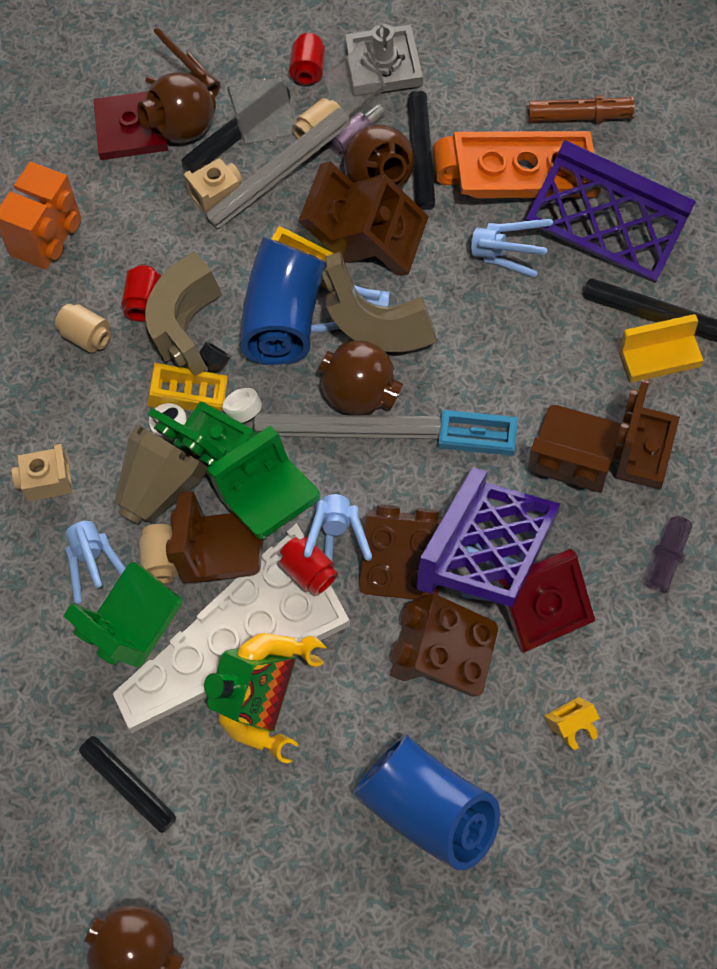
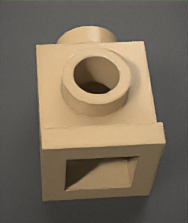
M221 158L193 174L190 171L184 173L187 192L205 216L210 208L236 189L242 181L237 167L233 163L225 165Z
M62 444L54 445V449L18 455L19 466L12 467V478L15 489H21L27 501L73 493L69 459Z

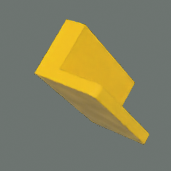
M695 314L626 329L623 332L619 353L630 383L641 381L642 378L650 379L702 367L704 360L694 336L698 325V319Z

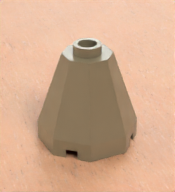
M137 424L128 439L115 502L122 506L119 513L136 524H139L142 518L152 522L177 501L178 493L188 492L202 480L207 471V466Z

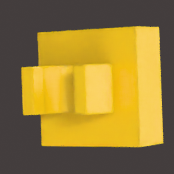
M580 697L544 715L550 730L561 736L564 743L573 750L579 748L575 740V734L578 730L584 729L585 734L592 740L598 737L597 730L591 723L599 720L600 717L594 704Z

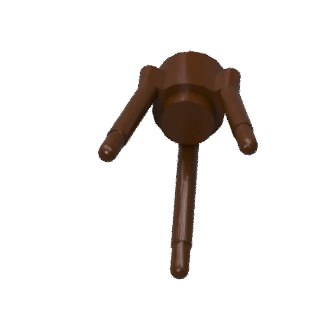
M154 28V33L190 70L188 74L202 81L208 90L213 93L214 97H216L220 90V82L208 73L191 52L185 55L160 28ZM150 76L146 77V82L149 84H153L157 80Z

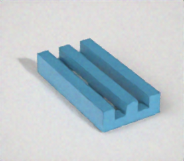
M443 410L439 448L514 456L518 417ZM449 422L509 428V432L489 431L485 428L472 427L471 429L449 427Z

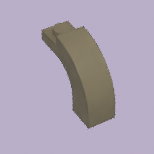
M195 251L175 263L161 276L149 295L145 310L147 329L164 361L167 362L173 358L179 367L186 364L194 376L207 369L196 345L186 334L187 326L197 311L222 295L212 271Z
M341 252L326 256L327 270L322 271L326 286L330 292L326 294V307L337 326L355 341L373 343L386 352L411 351L437 342L435 329L422 297L396 306L373 304L364 299L356 290Z

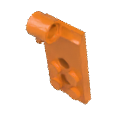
M454 132L453 136L439 139L432 147L436 179L442 185L460 184L461 194L470 195L473 198H536L553 166L552 161L556 160L564 140L595 154L591 132ZM526 160L531 165H533L534 168H523L519 165L518 161ZM559 169L554 179L558 192L577 187L574 176ZM581 179L583 185L588 183ZM551 187L546 197L553 195ZM596 187L585 191L587 197H598L601 188ZM578 193V194H575V195H572V196H569V197H581V196H580V193Z

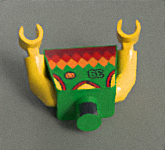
M259 633L242 644L240 648L227 650L221 655L216 673L209 674L204 681V691L209 697L207 701L208 708L219 713L218 722L231 739L261 751L263 748H267L273 757L283 763H291L293 761L281 755L280 751L282 746L287 743H291L296 747L299 746L298 743L284 734H277L271 737L269 736V731H275L297 658L293 654L300 655L313 667L324 664L320 657L310 655L314 648L327 649L317 637L307 636L300 642H295V637Z

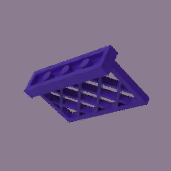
M564 140L557 158L525 221L543 220L536 216L540 207L556 201L562 218L553 221L552 226L539 227L538 229L656 283L696 201ZM559 169L573 175L577 187L559 193L554 181ZM581 179L588 183L583 185ZM551 187L553 195L546 197ZM596 187L605 190L610 202L591 208L585 191ZM580 193L586 210L567 216L561 199ZM614 195L620 197L621 199L615 200ZM631 202L639 207L642 218L624 224L618 206ZM612 208L618 226L600 232L594 214ZM647 210L654 214L648 216ZM588 216L594 234L581 238L573 233L570 222ZM665 218L676 223L671 235L657 239L651 221ZM564 224L566 230H564V229H562V228H560V227H558V226ZM645 224L651 241L633 247L627 229ZM621 231L627 249L617 253L607 250L602 237ZM597 240L598 245H596V244H594V243H592V242H590V241ZM666 242H667V244H666V246H665V248H664V251H663V253H662L661 248H660V244H663V243H666ZM653 247L658 259L654 271L639 265L635 253ZM629 255L631 261L624 258V256Z
M472 467L420 557L417 590L432 594L438 584L513 607L559 513L560 503L487 483V471ZM488 499L499 500L507 505L493 508ZM537 511L546 515L531 519L526 512ZM515 515L519 522L506 524L502 517ZM490 520L495 527L481 530L476 523ZM528 531L533 539L519 541L514 534ZM503 537L508 544L494 547L489 540ZM478 543L483 550L468 553L463 546ZM517 555L522 562L507 565L503 557ZM492 561L496 568L481 571L477 564ZM466 567L470 574L460 576L449 571ZM505 579L510 585V589L506 590L493 586L490 582Z

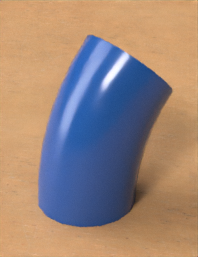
M263 236L250 274L241 322L240 346L242 353L248 359L264 365H284L296 363L306 357L311 349L314 309L323 279L322 271H325L327 268L326 261Z
M407 734L397 740L376 761L359 781L352 793L368 809L403 837L456 870L465 871L476 866L486 856L494 843L499 829L501 812L499 802L494 795L446 767Z

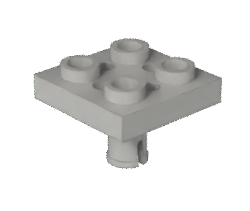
M383 24V29H380V25H376L371 31L345 34V44L356 96L423 86V75L411 24L397 27Z

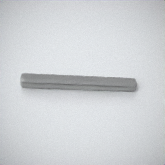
M337 108L206 212V216L211 224L216 228H221L341 133L351 123L348 115L341 108Z
M257 414L254 418V431L260 433L271 426L279 436L437 439L441 431V421L438 416Z

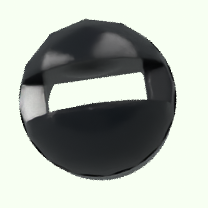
M207 341L199 352L205 365L209 363L207 372L210 373L221 371L231 358L224 350Z

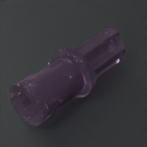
M680 515L669 520L660 545L654 547L653 551L656 556L644 581L646 587L658 591L659 586H661V593L669 592L677 566L683 563L685 559L682 553L693 527L690 520Z

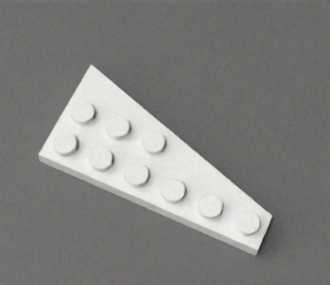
M297 523L287 531V536L274 548L271 546L262 554L259 573L235 579L197 615V619L185 631H179L169 641L170 645L156 658L148 660L113 693L131 733L207 697L204 691V681L209 674L216 673L221 655L227 650L240 648L242 644L256 634L268 633L295 637V642H300L307 636H314L321 641L350 626V620L331 586L318 596H315L311 591L305 592L279 565L282 558L280 551L284 545L294 537H297L299 540L304 538Z

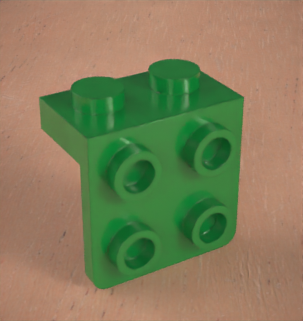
M202 401L199 402L184 425L154 408H151L148 413L157 422L154 426L156 431L172 441L175 439L173 445L187 455L192 456L196 454L200 456L199 460L207 466L218 461L258 434L248 426Z
M271 426L206 468L219 498L258 539L267 537L314 505L321 498L318 488L288 459L279 434Z
M131 562L127 565L97 612L71 603L63 617L75 627L73 630L74 635L84 642L92 645L95 644L98 647L96 654L106 662L117 666L120 661L141 668L181 607L182 599L143 566Z

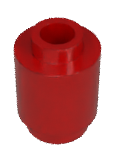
M303 33L292 44L289 74L298 83L304 85L316 83L323 76L325 46L318 35Z
M139 265L128 270L126 273L121 306L124 309V315L133 321L146 322L145 310L149 295L157 281L161 278V275L150 266Z
M294 537L281 549L280 554L282 558L279 565L305 592L311 591L315 596H318L327 590L338 577V573L334 569V563L316 544L311 556L305 557L304 550L308 537L300 540Z

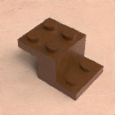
M328 161L319 166L298 222L333 253L341 252L344 262L349 263L376 256L396 275L402 276L410 272L429 216L385 173L353 183L331 161Z

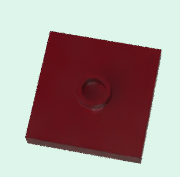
M148 91L93 99L100 160L169 151L167 140L158 136L152 128L144 129L139 122L137 104L140 101L146 100Z
M572 549L534 564L514 606H506L517 644L523 653L595 622L577 554ZM505 579L498 580L500 588L510 589V585Z

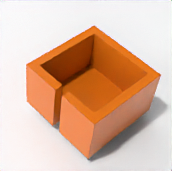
M30 161L14 184V188L17 191L39 199V202L9 191L0 205V234L10 256L46 270L52 260H57L63 251V243L70 232L74 233L78 229L81 222V214L68 176Z

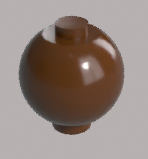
M182 72L169 73L160 77L151 85L147 92L146 100L138 102L137 115L144 129L152 128L158 136L167 141L186 143L197 139L208 129L213 118V111L216 109V101L213 93L198 78Z
M371 125L361 129L350 139L344 153V169L347 177L353 183L385 173L401 189L408 182L414 168V153L408 139L400 131L387 125Z
M349 341L339 345L335 353L327 351L318 371L324 373L321 386L327 400L336 409L349 415L371 414L379 407L390 411L403 387V383L394 379V365L387 353L379 346L367 341Z
M127 905L118 907L108 912L104 921L96 917L84 939V942L91 945L87 952L89 969H180L184 960L183 956L174 952V937L167 922L157 912L143 906Z

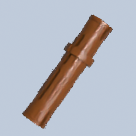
M595 95V98L529 100V123L595 120V123H602L603 120L634 119L635 113L634 96L603 98L602 95Z

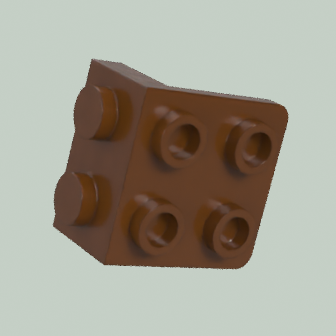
M642 378L639 390L631 388L612 462L619 464L616 478L661 489L680 416L643 407L650 380Z
M551 405L547 410L539 437L534 439L530 451L528 471L602 493L621 425L618 422L559 405Z
M193 491L178 493L176 509L171 511L173 530L171 540L166 542V555L169 563H174L183 583L253 576L259 573L264 538H256L234 513L205 516Z
M385 504L377 505L376 510H369L366 515L364 534L372 554V559L367 561L362 554L360 590L362 593L414 600L430 595V593L417 590L420 557L444 518L439 517L438 510L417 508L415 514L400 513L399 506ZM437 584L435 590L433 591V593H435V594H437V595L439 594V585H438V584Z
M435 593L409 602L402 613L401 623L403 627L399 641L392 651L391 660L393 665L390 676L402 681L426 676L471 697L480 696L484 692L497 637L498 626L496 622Z

